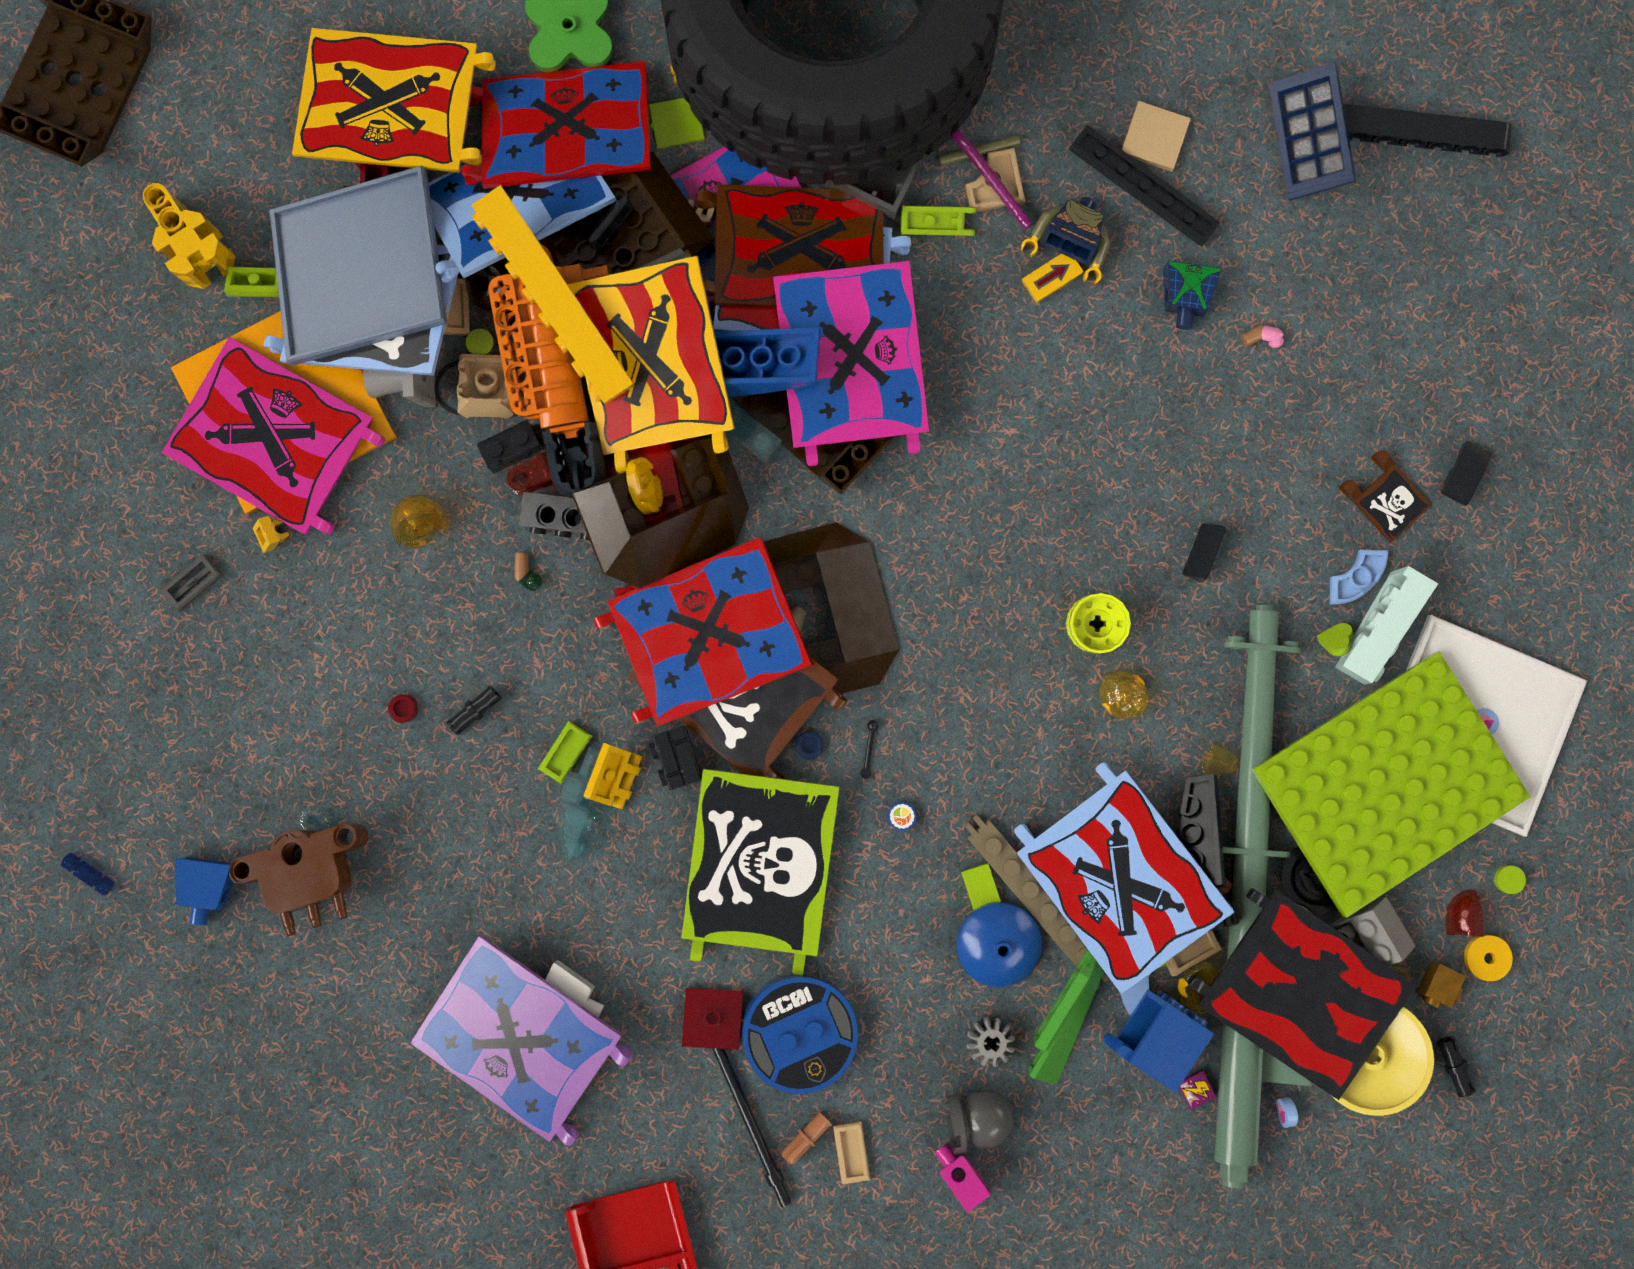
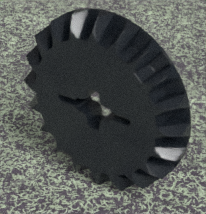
M1300 847L1293 848L1290 858L1285 857L1284 865L1281 867L1282 875L1280 881L1282 882L1283 892L1292 901L1307 906L1315 915H1326L1337 911V907L1322 883L1318 882V885L1315 886L1313 879L1303 875V873L1314 874L1315 872Z

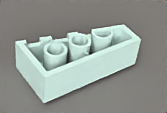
M1410 566L1390 572L1355 632L1354 639L1350 642V652L1341 656L1335 668L1364 685L1377 682L1384 673V665L1398 649L1399 642L1438 583Z

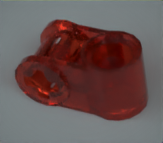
M546 452L540 453L531 460L509 470L506 479L515 494L523 496V492L533 493L543 487L553 485ZM519 476L524 478L525 484L523 486L518 484L517 478Z

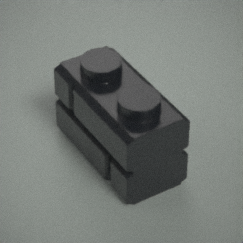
M528 419L477 443V447L488 469L493 474L529 457V453L534 455L544 450Z
M685 725L652 736L654 742L649 743L654 760L658 758L660 760L662 769L658 770V774L663 787L668 785L669 790H673L702 780V773Z

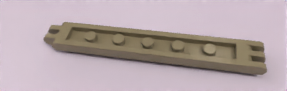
M976 814L972 819L979 828L975 830L967 822L964 827L971 834L967 839L1077 967L1088 948L1007 840L989 820L984 823ZM1103 973L1101 979L1106 983L1109 978Z

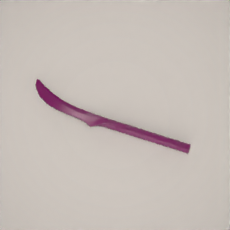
M960 128L954 134H950L952 139L966 152L967 156L972 160L976 168L979 169L1002 202L1005 203V206L1010 210L1024 230L1028 229L1033 222L1028 218L1027 214L975 146H973Z

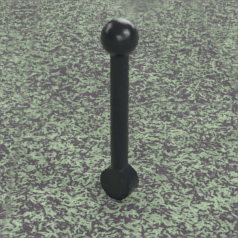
M874 720L869 721L867 724L869 734L864 768L860 771V775L864 779H868L871 776L869 769L874 732L878 728V723Z

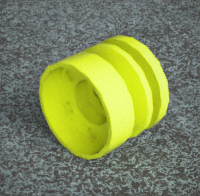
M1103 593L1088 595L1075 602L1069 610L1066 619L1067 633L1073 644L1081 650L1091 653L1111 652L1121 646L1128 637L1131 625L1129 612L1124 604L1114 596ZM1095 616H1098L1099 621H1103V627H1098V632H1095V628L1089 625V622L1093 621Z

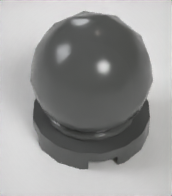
M979 1090L969 1094L963 1101L959 1100L957 1094L944 1096V1104H950V1115L946 1116L950 1143L956 1142L957 1144L953 1148L954 1154L967 1153L969 1143L977 1148L991 1149L1002 1145L1009 1138L1014 1127V1114L1010 1104L1001 1095L989 1090Z

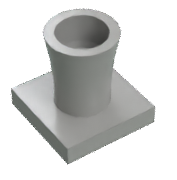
M363 370L364 386L371 398L403 392V397L423 407H436L435 372L434 376Z

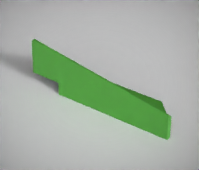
M1088 949L1033 1037L1034 1046L1039 1048V1051L1028 1070L1029 1076L1036 1080L1051 1084L1058 1082L1104 973V970Z

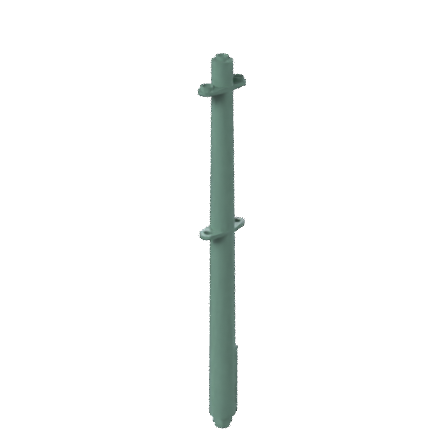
M1256 605V610L1250 611L1248 643L1245 642V637L1228 636L1227 642H1224V648L1248 651L1234 847H1223V853L1234 854L1231 901H1235L1240 924L1229 927L1227 960L1263 909L1249 900L1246 894L1251 888H1254L1266 896L1268 856L1290 858V852L1268 850L1270 799L1251 770L1272 756L1276 653L1301 654L1298 642L1281 641V646L1277 645L1279 612L1273 611L1274 606ZM1223 1023L1214 1160L1221 1163L1220 1178H1222L1223 1186L1245 1188L1246 1183H1248L1249 1167L1257 1166L1263 1049Z

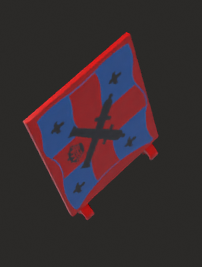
M646 61L482 80V88L472 86L469 106H476L482 102V167L471 164L462 167V175L465 177L467 185H475L482 181L483 189L495 188L500 185L504 187L651 170Z
M762 537L670 574L641 589H634L607 601L611 612L593 619L596 628L616 623L649 705L631 713L634 723L653 717L658 727L813 665Z

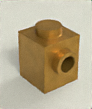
M1430 961L1417 992L1425 996L1424 1002L1440 1009L1441 1005L1452 1008L1453 1004L1457 1003L1462 995L1461 986L1466 976L1439 963Z

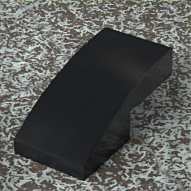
M1466 441L1459 451L1454 467L1446 477L1441 494L1467 506L1482 479L1492 453Z

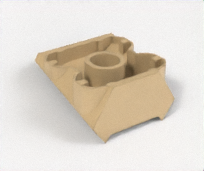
M461 354L458 364V413L465 418L498 417L508 419L513 416L514 412L509 403L501 355Z

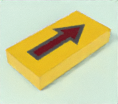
M1060 254L1022 278V283L1035 302L1038 303L1082 275L1084 271L1076 260Z

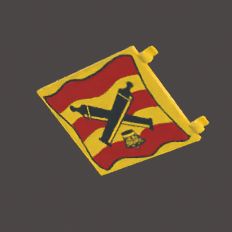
M311 28L292 155L294 157L407 168L423 166L427 170L460 173L461 162L480 166L482 164L480 150L477 148L463 149L474 68L494 71L496 62L493 54L488 52L477 53L478 46L476 43Z
M698 256L567 284L635 385L607 405L602 400L596 402L589 392L603 455L614 453L616 471H626L627 465L631 461L627 450L712 434V445L715 453L727 451L729 445L724 431L733 430L735 427ZM586 377L587 386L589 387L591 386V383Z

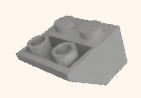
M1386 896L1370 902L1349 917H1342L1329 925L1388 966L1403 961L1415 948L1414 942Z

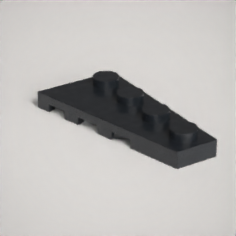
M1215 774L1188 777L1185 782L1180 810L1182 814L1180 828H1177L1176 836L1215 887H1226L1217 776Z

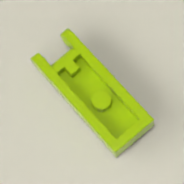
M901 205L900 234L975 236L974 229H964L965 213H976V207Z

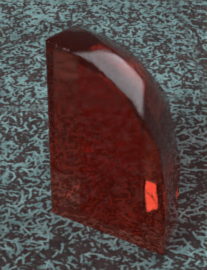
M1473 889L1461 891L1452 898L1447 906L1446 935L1484 937L1482 906L1476 891Z

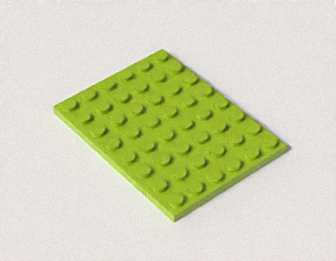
M1440 651L1431 654L1251 769L1340 914L1346 918L1531 797Z

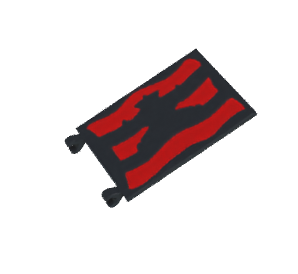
M1251 888L1246 897L1263 909L1211 985L1194 974L1187 980V984L1203 995L1197 1004L1199 1007L1339 1100L1417 985L1278 890H1275L1271 897L1267 898L1259 891Z

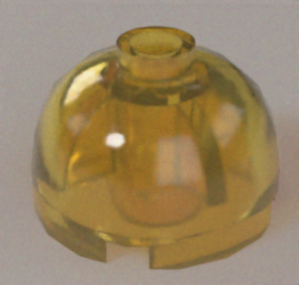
M409 495L404 497L393 508L389 524L396 543L401 546V543L405 544L407 548L413 549L423 547L434 541L428 537L440 530L444 534L447 531L449 521L442 506L431 497L426 495Z

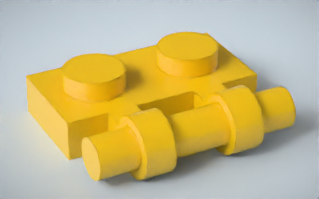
M603 743L583 797L623 810L626 799L629 800L632 791L630 789L635 775L638 776L641 768L639 765L643 756L635 753L631 754L629 751Z

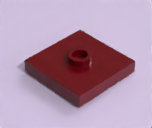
M686 988L682 1047L739 1050L743 991Z

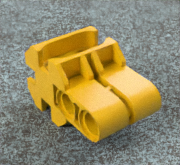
M159 183L148 185L144 189L143 200L159 224L155 228L152 244L158 253L161 252L170 259L165 262L169 271L188 286L205 289L212 284L205 272L216 265L222 275L226 276L228 267L234 266L236 256L231 248L228 249L220 241L223 238L220 231L201 213L187 210L186 206L163 185Z

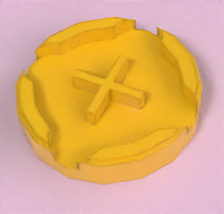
M639 457L631 460L627 465V484L632 500L638 510L645 515L657 513L659 511L658 507L662 506L663 491L660 479L657 475L653 476L651 469H654L652 463L646 458Z

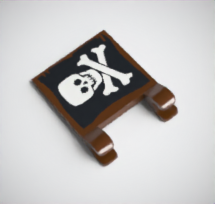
M1381 450L1372 455L1371 459L1384 471L1382 475L1363 492H1361L1353 480L1343 482L1339 489L1391 543L1423 514L1431 504L1395 465L1389 453Z

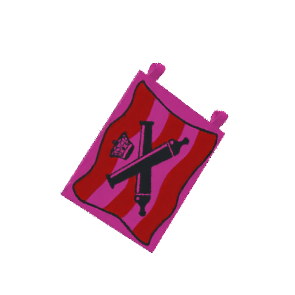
M229 337L162 453L304 535H307L311 526L323 533L331 534L335 527L334 524L319 517V512L362 438L378 447L383 445L385 438L369 429L374 418Z

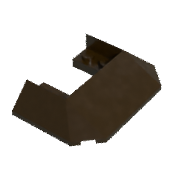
M712 434L704 435L671 450L690 503L645 523L642 512L638 510L632 500L627 484L626 471H621L571 493L603 574L641 589L736 544L749 506L729 451L715 453L712 445Z
M836 522L764 541L784 594L819 584L824 585L837 637L805 646L810 656L839 679L833 686V689L844 694L880 684L899 651L870 542Z

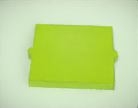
M684 98L649 104L653 122L650 127L655 133L657 149L704 140L702 124L695 117L690 109V104Z

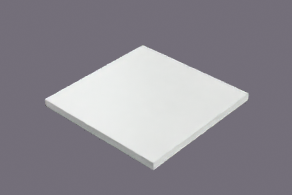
M1428 615L1406 670L1431 654L1440 651L1475 709H1489L1497 715L1499 726L1492 736L1531 797L1492 822V824L1527 837L1588 680L1443 619Z

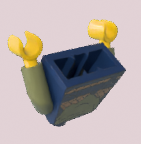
M1083 197L1080 202L1072 199L1067 200L1063 206H1056L1043 212L1031 231L1032 237L1022 242L1021 250L1023 251L1026 245L1032 244L1035 249L1030 257L1035 256L1038 252L1037 243L1039 239H1042L1041 245L1086 265H1089L1091 261V268L1084 272L1083 280L1084 282L1087 280L1089 272H1094L1096 274L1094 284H1096L1102 276L1099 267L1104 264L1110 246L1107 228L1103 225L1104 215L1094 210L1096 203L1089 197Z

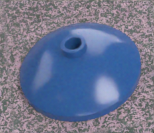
M1007 902L989 903L975 909L964 920L957 936V954L963 968L973 979L991 987H1006L1025 979L1036 967L1042 952V937L1035 920L1021 907ZM1007 946V951L1004 954H999V947Z

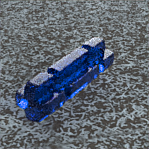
M69 853L63 858L61 866L68 872L74 871V876L90 887L95 886L94 890L101 895H106L112 890L114 882L107 876L102 877L103 874L87 862H80L81 858L76 854Z

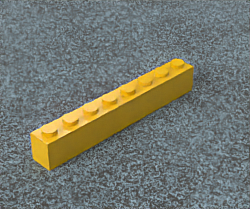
M501 185L471 204L476 212L471 216L481 230L487 228L492 236L488 241L498 255L503 252L509 262L505 264L507 270L514 280L520 277L526 286L522 289V292L531 305L535 302L542 310L538 316L547 329L553 327L559 335L555 338L556 343L564 354L568 351L575 359L571 365L580 378L583 376L587 377L591 383L588 390L596 402L602 400L607 405L634 387V383Z

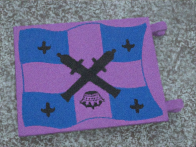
M481 934L410 1042L550 1142L556 1134L567 1146H571L580 1131L576 1127L563 1122L608 1055L621 1067L626 1066L633 1056L631 1049L617 1044L623 1034Z

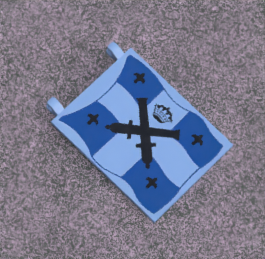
M463 166L460 167V173L449 172L428 183L434 227L453 259L440 261L435 265V269L444 283L453 280L459 271L462 277L466 278L505 258L503 252L498 255L488 240L492 236L487 228L481 230L471 216L476 213L471 204L495 188L483 189L482 181L475 185H467L465 177L462 175ZM602 176L502 187L538 241L617 201Z

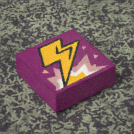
M1202 1070L1187 1076L1179 1087L1190 1110L1216 1097Z

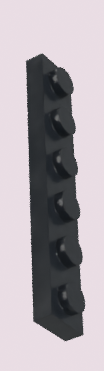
M1086 125L1070 146L1069 150L1199 246L1202 247L1221 223L1090 126Z

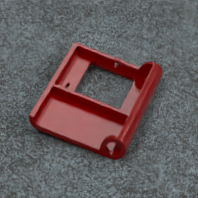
M675 1180L663 1181L574 1204L564 1209L579 1269H659L664 1267L668 1269H697Z

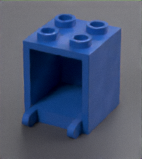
M1147 989L1118 1036L1115 1037L1110 1033L1105 1034L1103 1042L1115 1050L1122 1058L1176 1093L1214 1033L1205 1028L1208 1022L1160 990L1156 995Z

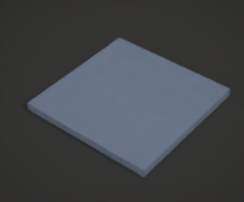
M423 166L269 210L286 363L290 366L447 324L442 280L435 269L439 258L427 170Z

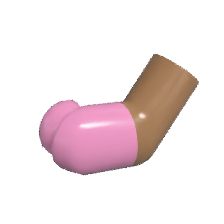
M1259 325L1240 336L1245 347H1249L1260 340L1269 341V346L1273 348H1278L1284 343L1283 332L1279 328Z

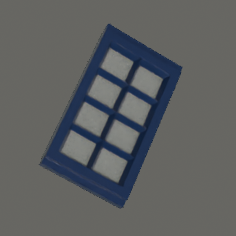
M1336 62L1270 82V93L1288 200L1291 201L1356 182Z

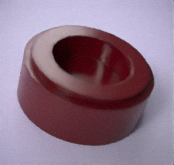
M401 694L391 699L388 705V712L394 721L407 723L416 717L418 705L411 696Z

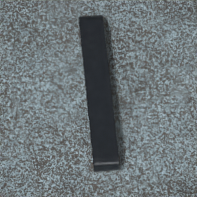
M1344 104L1349 139L1352 141L1353 138H1358L1361 142L1380 144V141H1385L1388 145L1407 147V144H1412L1414 148L1434 150V147L1442 148L1441 151L1462 153V150L1469 151V154L1489 156V153L1496 154V157L1506 156L1510 152L1512 125L1508 122ZM1333 105L1322 107L1320 126L1335 122ZM1336 128L1319 133L1321 137L1332 135V138L1338 139Z

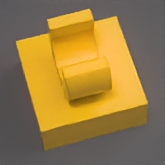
M269 516L259 518L253 526L263 553L274 550L279 542L285 541L289 536L288 532L283 534L277 533L275 527H279L283 522L278 519L271 521Z

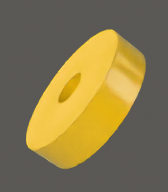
M1479 935L1467 944L1464 951L1465 966L1478 979L1497 981L1506 976L1511 969L1513 962L1511 949L1499 937ZM1487 953L1492 955V960L1489 963H1486L1484 960V956Z

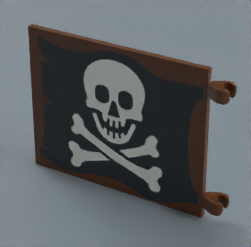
M809 655L813 664L809 667L678 718V720L743 774L785 779V776L771 767V764L824 698L838 710L844 707L847 703V698L833 689V686L839 679ZM632 668L626 677L641 688L635 670Z

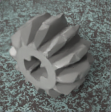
M984 1017L985 1027L982 1028L978 1022H974L973 1025L978 1032L968 1031L967 1036L975 1041L968 1042L966 1046L971 1050L976 1049L971 1054L973 1060L981 1057V1065L986 1066L990 1058L993 1067H997L998 1057L1007 1062L1008 1058L1004 1052H1014V1047L1007 1043L1015 1041V1036L1012 1034L1006 1035L1011 1028L1008 1024L1000 1028L1001 1020L999 1018H995L991 1026L989 1018ZM990 1036L992 1039L998 1037V1040H995L997 1045L994 1048L990 1045L984 1047L987 1044L985 1041L986 1037Z

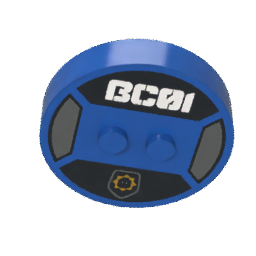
M793 974L771 981L753 997L743 1018L742 1042L751 1067L764 1082L780 1091L805 1094L826 1088L840 1078L847 1070L857 1048L858 1027L850 1004L836 987L816 976Z

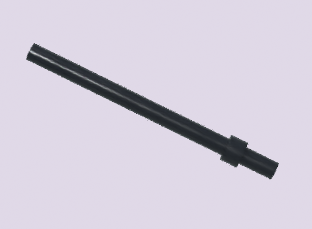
M712 1049L766 1171L764 1176L768 1186L773 1187L780 1206H787L791 1203V1200L783 1184L784 1176L780 1168H776L725 1049Z

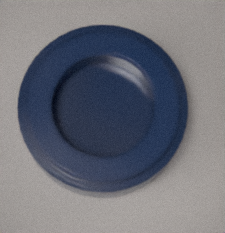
M812 731L801 733L795 742V749L799 756L804 759L818 757L823 750L822 738Z

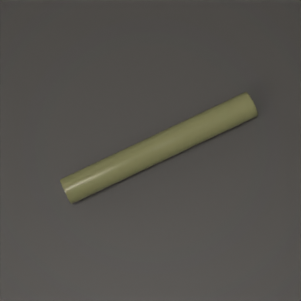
M1017 134L977 145L975 148L983 156L990 152L1020 146L1021 142ZM963 150L938 156L941 167L970 159Z

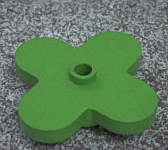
M608 0L525 1V10L529 20L540 29L529 45V55L536 68L543 72L557 71L569 58H576L587 67L604 66L609 62L613 54L612 42L609 35L598 26L608 13Z

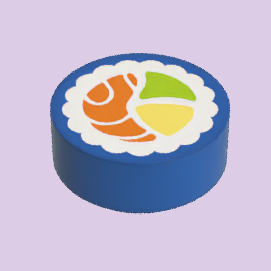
M898 802L889 809L888 821L897 830H908L916 821V812L910 804Z

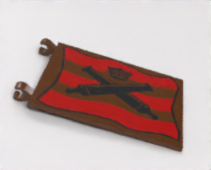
M717 184V194L708 190L698 191V208L710 209L717 207L715 282L703 279L706 297L714 296V305L777 307L773 279L775 276L884 264L883 212L860 202L857 198L842 190ZM862 190L870 195L873 190ZM876 191L877 198L883 200V191Z

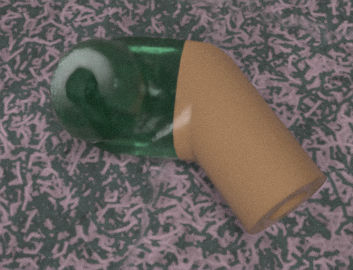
M515 553L514 577L516 581L527 590H537L542 585V578L529 569V554Z

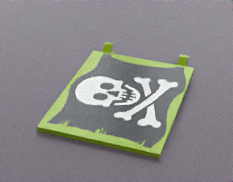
M703 769L681 937L682 939L693 940L690 954L692 961H701L705 941L794 953L792 973L803 975L806 955L817 956L839 786Z

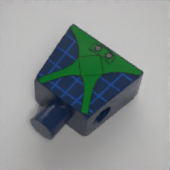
M1168 260L1163 268L1165 312L1177 313L1176 328L1190 330L1193 328L1194 316L1203 317L1208 312L1221 268Z

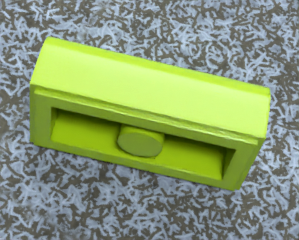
M228 267L224 291L228 297L279 298L276 268Z

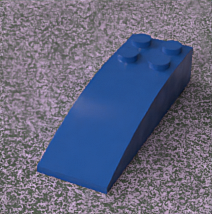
M820 328L714 331L728 397L764 394L816 384Z

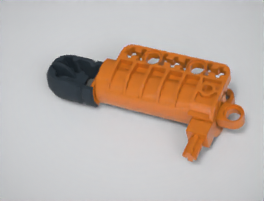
M541 245L547 253V255L549 256V258L551 259V261L553 262L551 252L545 246ZM580 264L564 267L556 266L567 284L610 275L608 265L584 269ZM511 274L497 276L489 284V296L510 407L519 416L530 420H540L541 428L545 429L542 432L544 444L549 447L546 455L553 485L562 496L573 498L571 493L606 478V464L601 442L597 440L599 437L597 425L595 422H589L582 380L571 365L575 359L569 351L564 354L555 341V338L559 335L553 327L547 329L538 316L542 310L536 302L532 305L522 292V289L526 286L520 277L514 280ZM503 282L504 286L500 289L499 293H496L495 289L500 288V283ZM516 317L514 324L510 326L511 319ZM526 372V379L521 383L520 378ZM585 430L584 440L588 444L590 458L582 452L580 446L568 448L567 456L563 461L564 463H569V472L568 466L563 465L560 453L562 446L558 442L557 435L565 434L566 439L576 438L579 431ZM584 460H586V465L591 467V470L585 469Z

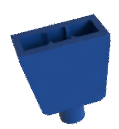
M189 857L176 858V904L192 907L190 924L207 925L209 910L225 908L233 884L229 876L231 863Z

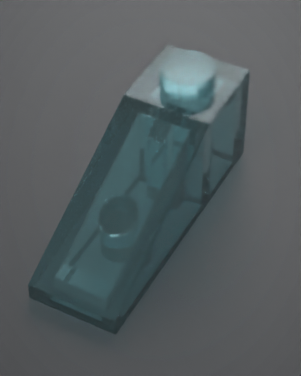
M729 402L735 429L724 431L726 437L766 468L783 447L782 440L761 423Z

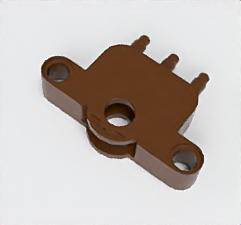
M340 824L318 832L311 830H288L276 837L271 849H264L233 860L230 864L229 876L232 881L238 884L259 882L265 906L272 912L280 913L287 936H292L296 933L292 915L293 911L306 908L312 927L317 928L322 925L318 904L333 900L338 919H345L348 915L344 895L348 892L352 883L346 853L364 847L368 841V831L361 824ZM350 830L353 833V840L351 843L347 839V835ZM298 845L301 847L303 854L299 862L295 858V849ZM246 865L249 866L250 870L248 876L245 873Z

